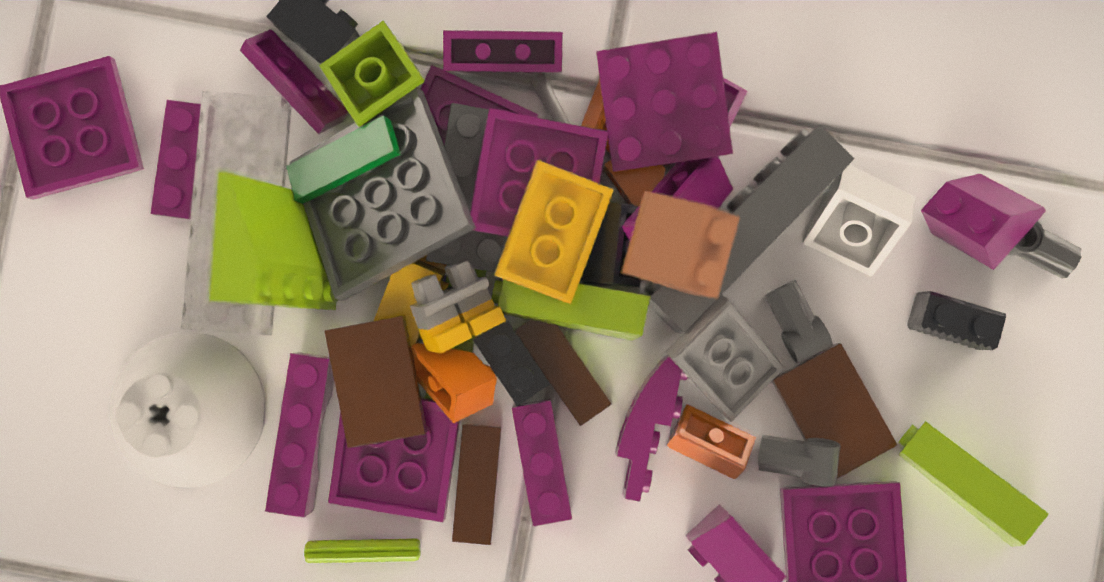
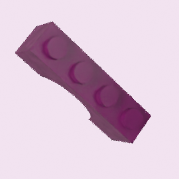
M301 352L290 353L265 512L305 518L314 511L320 475L318 469L320 434L334 387L330 357Z

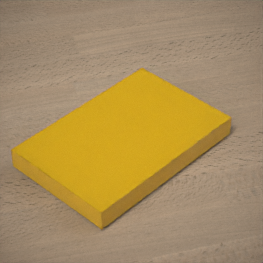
M537 160L494 276L571 304L614 189Z

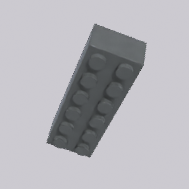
M821 125L817 126L810 133L804 128L779 151L785 157L780 160L776 156L753 178L757 183L754 188L748 185L726 205L731 211L730 214L740 218L718 298L855 159ZM650 282L645 288L649 293L648 296H650L648 306L676 333H685L717 300L716 298L688 294Z

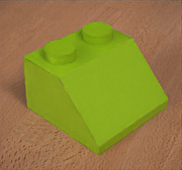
M384 20L319 65L358 127H361L425 82L417 66Z

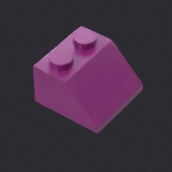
M981 173L946 181L921 209L931 234L992 270L1001 263L1046 212L1045 207Z
M720 504L685 535L692 544L687 550L702 567L710 563L719 573L714 578L716 582H782L787 577Z

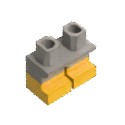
M459 260L445 267L451 287L443 291L436 275H428L412 282L417 303L411 305L410 308L426 351L443 353L471 339L472 336H477L506 321L500 306L494 305L489 294L487 277H477L469 260Z

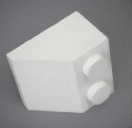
M848 165L826 191L802 244L872 277L910 226L915 196Z

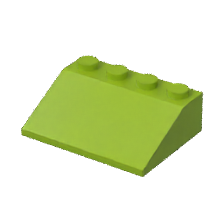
M218 171L208 301L336 311L339 299L334 298L304 205L295 201L292 189L227 171Z

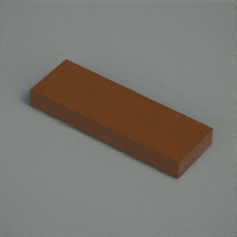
M529 320L515 330L579 426H582L612 405L557 325Z
M462 424L452 542L491 545L502 427Z

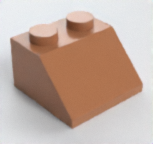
M644 192L622 273L688 294L718 299L740 217L708 205L657 193Z

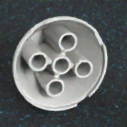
M181 332L169 334L144 345L132 355L121 369L113 386L110 399L111 428L122 454L143 475L169 486H203L233 473L249 458L256 448L264 428L265 392L260 377L252 363L232 344L218 337L202 333Z

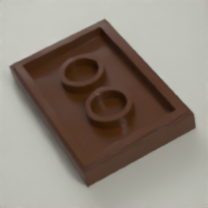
M405 315L324 331L348 448L424 435L428 432Z
M841 343L834 344L832 347L814 355L772 380L775 389L804 440L807 438H824L840 443L837 479L898 445Z

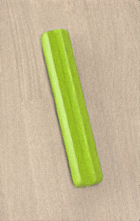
M417 538L308 541L304 548V557L307 563L417 561L421 556V544Z

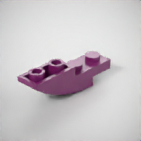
M667 354L649 373L637 391L619 433L615 454L617 457L629 459L622 492L624 499L640 502L642 492L649 493L653 470L647 469L649 455H656L660 440V431L654 430L655 424L671 427L673 418L679 419L681 414L683 396L677 394L680 380L686 381L687 376Z

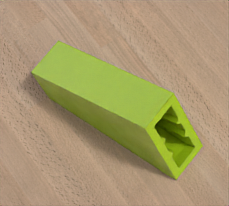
M505 279L503 281L495 280L491 297L493 302L500 306L503 314L507 316L554 324L630 341L643 336L650 296L578 284L572 303L569 304Z
M926 421L919 429L912 424L898 442L904 447L899 453L901 458L1011 547L1025 546L1049 515L1047 511Z

